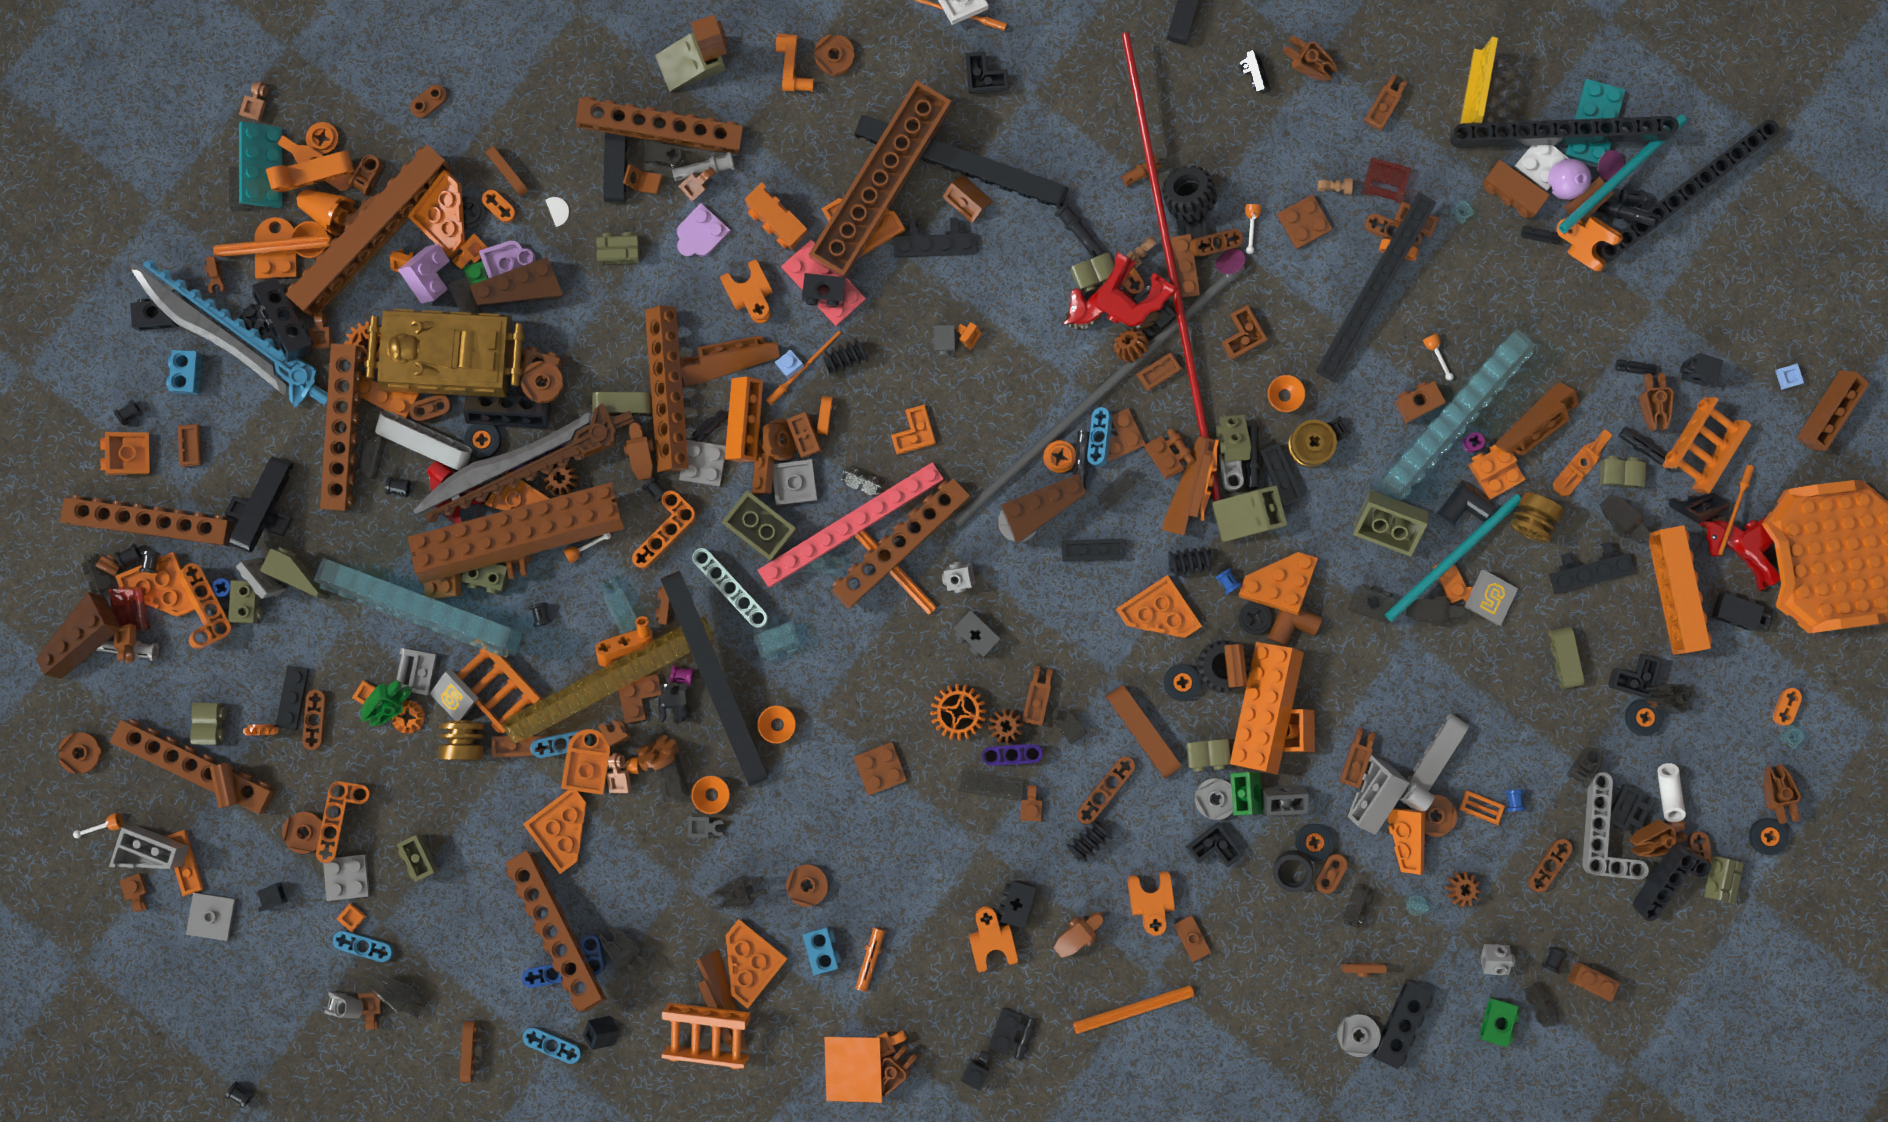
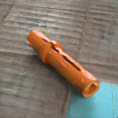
M873 927L869 944L865 947L867 951L857 985L855 986L857 990L868 992L878 954L882 952L880 948L886 933L883 929ZM875 941H877V942H876V945H875V948H874L873 955H872V957H871V954H872V951H873V947H874ZM869 962H870V965H869V968H868V972H867L866 978H864V977H865V974H866V970H867L868 964H869Z

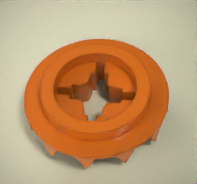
M319 122L312 125L307 131L306 143L320 154L328 155V152L335 150L336 145L339 143V134L331 124ZM325 133V137L328 138L329 141H323V144H320L321 141L318 140L316 137H322Z
M1056 440L1049 443L1044 450L1043 460L1049 470L1056 473L1070 470L1076 460L1075 449L1066 441ZM1062 450L1063 456L1067 459H1060L1056 464V457L1052 453H1059Z
M403 701V712L392 718V724L402 733H414L424 723V710L415 701ZM409 709V714L416 717V719L408 720L406 725V720L399 717V715L406 714Z
M274 724L248 725V728H243V734L246 736L275 735L278 733V727H274Z

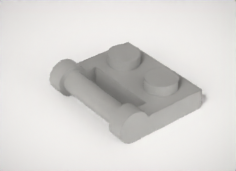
M260 557L242 561L236 566L241 576L248 581L255 594L260 596L261 599L270 596L277 597L286 590L272 576L260 571L264 563Z
M401 648V659L396 680L401 682V688L406 686L404 682L409 657L413 656L414 660L409 685L407 686L411 687L413 693L430 695L438 655Z

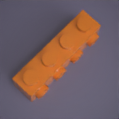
M752 377L732 378L725 460L735 462H755L757 460L763 380Z

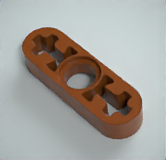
M493 145L485 151L520 197L529 192Z
M1379 214L1369 215L1364 222V227L1369 233L1390 240L1392 237L1387 232L1388 228L1391 226L1398 228L1400 223ZM1374 219H1376L1378 225L1383 226L1384 222L1387 223V225L1384 227L1382 233L1380 232L1382 227L1376 226L1375 228H1372V224L1369 223V221H1373ZM1420 233L1416 238L1417 242H1414L1412 246L1418 247L1421 243L1422 236Z
M1229 229L1197 237L1191 241L1190 251L1194 256H1205L1236 248L1242 244L1243 235L1238 229ZM1233 236L1235 237V240L1227 241L1226 239ZM1215 237H1217L1220 241L1218 248H1216L1213 244V240ZM1201 244H1206L1207 246L1200 249L1198 248V246Z
M312 690L306 696L302 743L308 750L319 749L324 740L327 696L321 690ZM316 693H318V697H321V701L317 702V708H321V712L310 711V707L315 708V702L312 701V697H315ZM313 714H317L320 717V723L316 726L310 723V717ZM309 728L319 729V732H314V738L318 739V742L314 743L313 747L308 742V738H312L313 732H308Z
M1557 839L1552 843L1528 879V886L1531 890L1544 892L1549 887L1572 853V845L1568 840ZM1558 844H1565L1566 852H1560L1557 856L1561 858L1560 861L1556 857L1551 856V853L1555 855L1558 853ZM1549 859L1555 863L1554 870L1550 872L1544 867L1545 862ZM1540 870L1544 874L1550 875L1549 878L1545 876L1542 878V887H1535L1536 883L1534 882V879H1540L1543 875L1539 873Z
M465 1020L462 1030L460 1082L472 1083L474 1079L475 1054H473V1047H476L477 1021Z

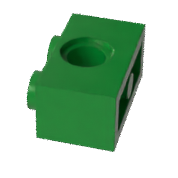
M1260 772L1230 773L1233 815L1263 814Z
M1489 997L1479 1039L1508 1048V1044L1513 1041L1514 1031L1512 1029L1514 1023L1519 1018V1006ZM1503 1017L1504 1025L1501 1028H1497V1019Z

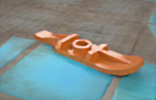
M283 135L277 143L291 152L297 163L323 157L322 154L310 146L297 145ZM352 174L325 181L340 191L348 190V181Z
M1604 429L1594 442L1584 445L1552 483L1553 489L1562 497L1569 496L1599 461L1602 448L1613 435ZM1581 459L1587 460L1586 466L1581 465Z
M1215 439L1200 504L1201 521H1204L1205 509L1211 494V490L1207 488L1208 486L1212 487L1214 475L1211 472H1216L1217 446L1219 439Z

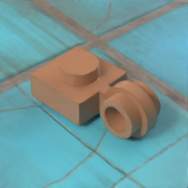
M258 81L254 82L251 87L253 97L244 96L239 115L261 122L266 102L260 100V98L266 97L268 86L264 82Z
M613 753L608 758V765L613 769V771L606 773L609 793H629L632 790L629 771L621 770L624 767L625 758L619 753Z

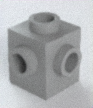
M953 562L949 564L944 573H942V581L947 586V591L954 590L955 593L964 592L967 590L966 588H971L976 583L972 563L961 564V562Z
M1484 944L1481 954L1483 973L1509 975L1511 967L1515 965V956L1511 954L1510 945Z

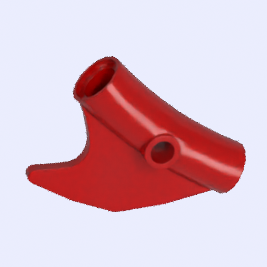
M438 461L433 462L427 470L431 492L456 472L445 464ZM479 485V486H477V487H475V488H473V489H471V490H469V491H467V492L461 494L460 497H462V496H464V495H466V494H468V493H470V492H472V491H474V490H476V489L482 487V485ZM450 499V500H448V501H446V502H444V503H442V504L436 506V508H439V507H441V506H443V505H445V504L451 502L452 499ZM474 499L470 505H483L484 502H478V500ZM457 506L452 516L445 517L453 524L461 523V507Z

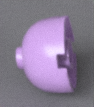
M1570 158L1563 159L1552 166L1549 172L1548 183L1552 187L1554 196L1559 199L1572 200L1589 188L1591 173L1587 165L1582 161Z

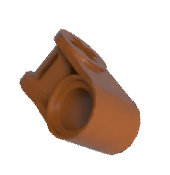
M373 155L365 156L351 175L348 186L362 191L364 196H369L384 171L383 163ZM376 162L375 169L369 170L370 164Z

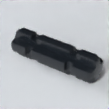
M1523 226L1521 230V237L1526 239L1532 238V240L1546 243L1551 241V244L1557 245L1560 244L1562 239L1554 231L1551 233L1549 230L1531 229L1528 226Z
M1619 359L1616 361L1615 370L1621 372L1626 370L1628 373L1636 374L1650 373L1653 376L1656 374L1657 365L1650 363L1646 365L1643 362H1627L1626 360Z
M719 410L715 417L712 416L700 426V430L697 429L692 433L693 438L697 442H701L705 439L704 436H708L720 426L719 423H723L728 419L723 410Z

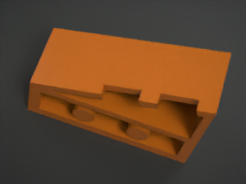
M761 182L745 198L749 210L747 213L753 220L757 221L759 219L763 223L762 228L769 235L773 233L778 238L776 241L784 249L788 247L792 250L808 234L807 228L789 210L784 208L779 203L780 200L776 196L773 197Z

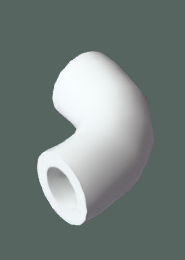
M1666 763L1661 765L1657 771L1663 814L1667 821L1679 822L1686 815L1680 772L1675 764Z

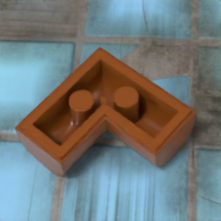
M1249 305L1230 314L1232 321L1239 333L1222 341V347L1230 360L1268 341Z
M1302 608L1299 615L1279 610L1267 639L1287 647L1294 629L1315 636L1322 617Z

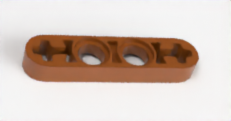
M1119 758L1077 811V818L1081 823L1090 824L1094 821L1132 774L1135 764L1131 758ZM1128 760L1130 762V770H1124L1122 775L1125 777L1121 779L1118 774L1113 773V770L1116 768L1119 771L1122 768L1120 762ZM1114 776L1118 779V785L1115 788L1107 786L1106 780L1108 777ZM1098 792L1105 795V801L1100 805L1096 804L1093 800L1094 795ZM1090 801L1099 810L1096 812L1093 809L1090 812L1092 818L1090 820L1087 818L1083 820L1081 811H1087L1091 807L1087 805Z

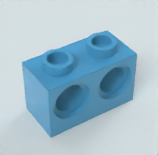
M172 350L171 356L168 359L170 376L167 377L166 381L169 388L168 391L174 394L199 395L202 354L197 351ZM187 358V365L182 367V361ZM186 378V384L180 387V381Z
M827 926L802 934L813 975L839 968L838 963H841L839 951H834L832 943L836 942L833 930L829 931ZM818 934L823 935L826 939V943L822 946L817 945L814 941V937ZM828 955L831 958V964L823 966L820 963V957Z

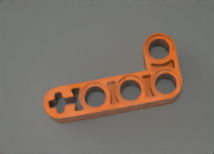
M349 151L337 152L291 166L279 165L266 169L271 190L275 192L290 191L354 172Z
M667 491L662 496V504L672 515L633 553L632 561L640 569L649 568L696 521L697 514L695 510L675 491ZM671 496L677 497V503L674 506H668L667 500ZM689 510L692 512L691 518L686 521L682 520V513ZM670 525L677 526V532L674 535H668L667 528ZM657 539L662 540V547L654 550L652 547L653 542ZM648 547L654 555L648 554L645 557L646 563H638L640 561L638 557L640 555L645 556L648 553L645 549Z
M195 563L185 565L179 573V579L204 625L192 632L188 641L194 649H202L225 638L231 631V625L199 565ZM187 572H189V573H192V572H193V573H194V576H193V577H192V576H187L186 573H187ZM201 588L204 591L205 596H197L195 593V589ZM205 607L213 608L214 615L206 614ZM215 625L222 626L224 634H218L215 631ZM195 635H203L205 638V642H197L195 639Z
M341 781L334 782L330 786L316 850V857L320 862L330 863L335 859L346 803H366L370 797L366 786ZM339 785L345 788L344 795L341 797L334 796L333 788ZM358 789H363L366 792V797L361 801L354 798V792ZM333 806H337L341 810L337 818H332L328 814L329 809ZM328 827H334L337 831L336 836L332 839H328L324 835V831ZM322 840L335 842L334 847L329 846V852L332 853V856L327 857V860H323V856L320 855V852L324 851L326 844L321 845Z

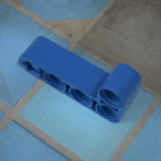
M590 934L582 939L581 948L589 964L593 959L599 961L600 969L593 970L594 974L597 975L605 969L606 960L601 938L596 934ZM588 939L596 941V948L594 950L587 947ZM551 963L526 970L522 975V982L526 987L534 988L559 983L563 978L560 972L557 979L550 976L549 971L551 968H554ZM532 973L533 975H539L543 973V977H540L534 981L533 979L529 980V976Z

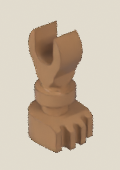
M1344 178L1343 182H1340V180L1335 182L1319 180L1317 183V191L1335 190V192H1340V190H1343V195H1352L1353 178Z
M1153 236L1146 238L1139 247L1134 249L1135 252L1130 251L1126 255L1137 262L1134 268H1137L1142 263L1140 258H1143L1146 255L1145 253L1157 243Z

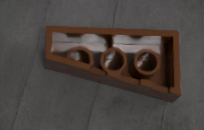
M1079 474L1001 505L1002 512L1016 545L1085 496L1086 491Z
M87 592L36 658L44 675L62 679L121 629L106 597Z

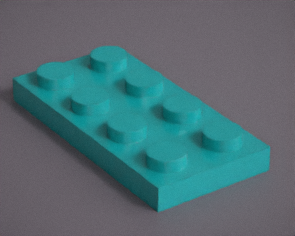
M1586 79L1574 119L1618 118L1625 89ZM1601 128L1604 133H1609L1606 128ZM1580 129L1582 133L1588 134L1586 129ZM1611 143L1567 144L1565 156L1598 166L1599 159L1605 152L1610 150Z
M243 121L239 123V203L273 208L282 207V192L271 190L266 169L282 165V147L277 144L282 137V127Z

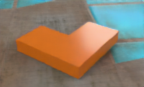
M925 404L906 409L905 412L910 430L891 435L897 455L936 444Z

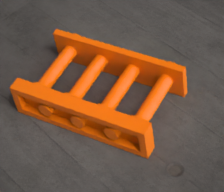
M1704 397L1698 403L1697 410L1672 450L1667 453L1662 465L1664 468L1679 467L1694 478L1695 484L1692 489L1698 493L1710 494L1751 427V424L1746 420H1734L1732 422L1714 407L1719 400L1716 397ZM1709 415L1727 428V432L1722 439L1704 426ZM1698 433H1701L1716 445V450L1712 456L1693 443ZM1688 449L1706 462V466L1701 473L1683 460Z
M483 638L478 643L481 647L480 653L458 674L455 671L453 672L463 681L485 659L491 658L495 662L494 668L472 689L470 688L476 696L499 674L505 673L509 677L508 683L486 704L480 698L475 703L492 721L491 726L498 733H508L510 730L505 725L527 704L533 703L538 705L543 698L494 646L490 645L487 639ZM519 688L523 692L522 698L499 719L491 709L513 689Z
M677 1003L667 1004L662 1012V1020H669L671 1022V1045H667L662 1053V1058L669 1059L670 1061L680 1060L727 1066L732 1069H744L749 1060V1055L741 1054V1030H745L750 1022V1012ZM680 1022L692 1025L691 1047L679 1046ZM701 1024L712 1027V1050L700 1049ZM721 1027L733 1030L732 1053L720 1051Z

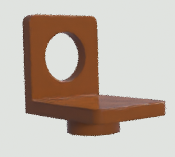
M629 164L623 183L638 192L658 194L663 175L643 172ZM634 171L636 179L631 183L630 175Z

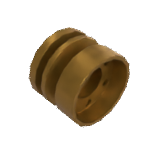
M1525 492L1518 504V507L1524 512H1515L1513 515L1515 519L1510 521L1509 526L1528 539L1549 543L1552 538L1550 534L1555 532V528L1549 523L1558 524L1565 510L1559 504L1546 497Z
M463 720L439 723V729H449V733L439 734L440 738L448 739V744L438 745V759L483 760V746L474 744V740L484 738V735L474 734V729H484V724Z

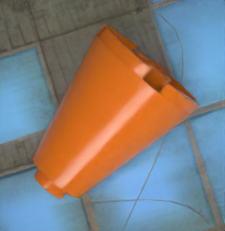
M308 189L303 190L297 196L298 207L334 236L342 235L341 232L345 228L343 223L346 217L356 212V209L353 208L355 201L346 196Z

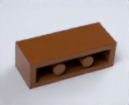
M713 14L690 22L704 62L727 54L725 47L729 45L721 20L716 21Z
M1501 160L1493 166L1481 183L1485 186L1484 189L1488 193L1501 197L1502 203L1507 206L1512 205L1518 209V214L1524 218L1529 217L1531 219L1535 216L1549 197L1547 192Z

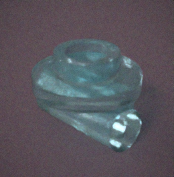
M1412 895L1405 902L1406 911L1410 915L1420 916L1428 912L1429 905L1419 895Z

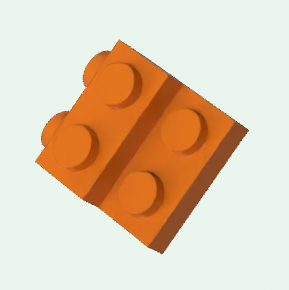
M105 432V438H100V449L105 450V458H101V470H105V475L150 473L148 432Z
M1496 445L1489 448L1490 453L1484 455L1481 452L1472 457L1473 462L1468 464L1488 500L1526 480L1516 464L1517 459L1513 452L1506 453Z

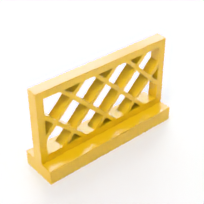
M1491 37L1482 50L1474 49L1460 124L1482 123L1498 41L1496 37Z

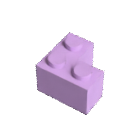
M439 244L425 247L398 269L420 303L434 301L448 290L436 273L450 261Z

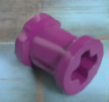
M1478 432L1470 433L1462 440V447L1466 452L1474 453L1484 446V437ZM1471 439H1474V443L1477 444L1474 447L1472 446V442H1469Z
M673 665L670 683L681 682L691 686L694 668L684 669Z

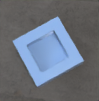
M791 350L775 362L788 379L804 367Z
M1798 364L1775 370L1781 390L1804 383Z

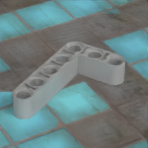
M1452 713L1446 717L1445 725L1442 724L1439 728L1434 742L1431 741L1425 750L1423 759L1420 758L1413 769V775L1408 777L1407 781L1410 784L1399 799L1414 810L1426 811L1430 807L1435 796L1429 790L1469 728V724Z
M1593 773L1588 780L1583 869L1593 875L1643 879L1649 872L1648 866L1644 861L1608 857L1613 780L1608 773ZM1599 776L1604 779L1602 787L1597 785V778ZM1598 797L1602 799V806L1600 808L1595 805V800ZM1596 818H1599L1601 821V826L1598 829L1594 827V820ZM1595 839L1600 844L1596 850L1592 847V842ZM1596 860L1598 867L1593 871L1591 869V862ZM1617 862L1619 869L1614 873L1612 871V864ZM1635 864H1637L1640 869L1639 873L1636 875L1633 873L1632 870Z

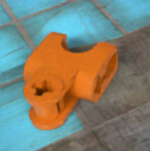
M1592 216L1589 217L1586 223L1580 220L1571 228V231L1562 233L1558 226L1565 219L1561 220L1557 225V233L1561 238L1572 244L1567 252L1594 271H1602L1605 266V260L1596 252L1597 243L1605 241L1611 245L1619 244L1623 239L1622 234Z
M754 259L748 262L751 276L745 283L735 282L728 273L721 275L720 279L736 311L746 307L752 320L762 324L769 320L771 314L764 297L772 294L773 291L758 261ZM757 308L762 310L763 313L761 315L757 312Z
M1162 871L1160 873V886L1154 893L1143 891L1139 878L1135 875H1129L1127 881L1132 916L1142 915L1146 932L1154 936L1161 935L1166 929L1165 912L1174 911V898L1169 872ZM1153 919L1156 922H1160V926L1157 927L1156 931L1150 927Z
M983 906L979 908L975 915L979 932L969 934L977 971L981 973L987 970L986 957L992 950L1002 951L1010 965L1017 964L1018 958L1010 925L999 926L996 913L991 907ZM983 913H987L988 916H992V918H989L988 923H985L984 920H980V918L983 917Z

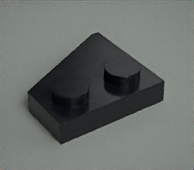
M1714 493L1701 496H1688L1686 501H1677L1676 498L1669 499V507L1700 524L1729 509V502Z

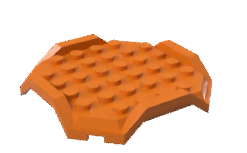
M1863 480L1816 484L1784 490L1777 500L1778 504L1772 512H1769L1762 523L1775 543L1781 579L1776 607L1785 615L1793 617L1798 622L1797 624L1807 633L1888 623V501Z

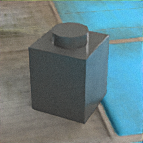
M954 325L934 326V353H938L940 357L951 356V353H955Z

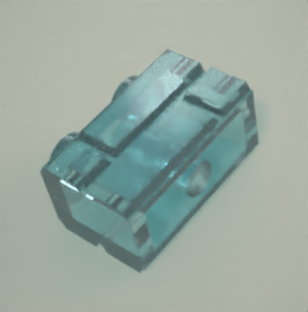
M793 621L753 636L761 658L763 660L767 659L768 662L780 658L778 654L785 651L787 654L794 653L799 650L798 646L802 645Z

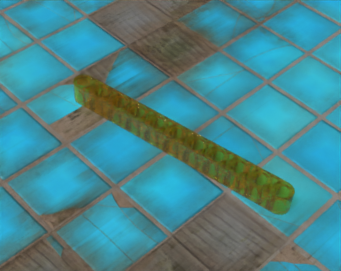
M700 617L702 624L705 628V631L708 635V638L711 641L714 637V634L710 626L708 625L706 619L704 617ZM681 626L508 717L503 721L502 727L511 742L519 743L691 652Z

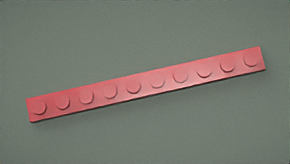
M933 462L761 567L758 569L760 576L767 587L771 588L943 482V477Z

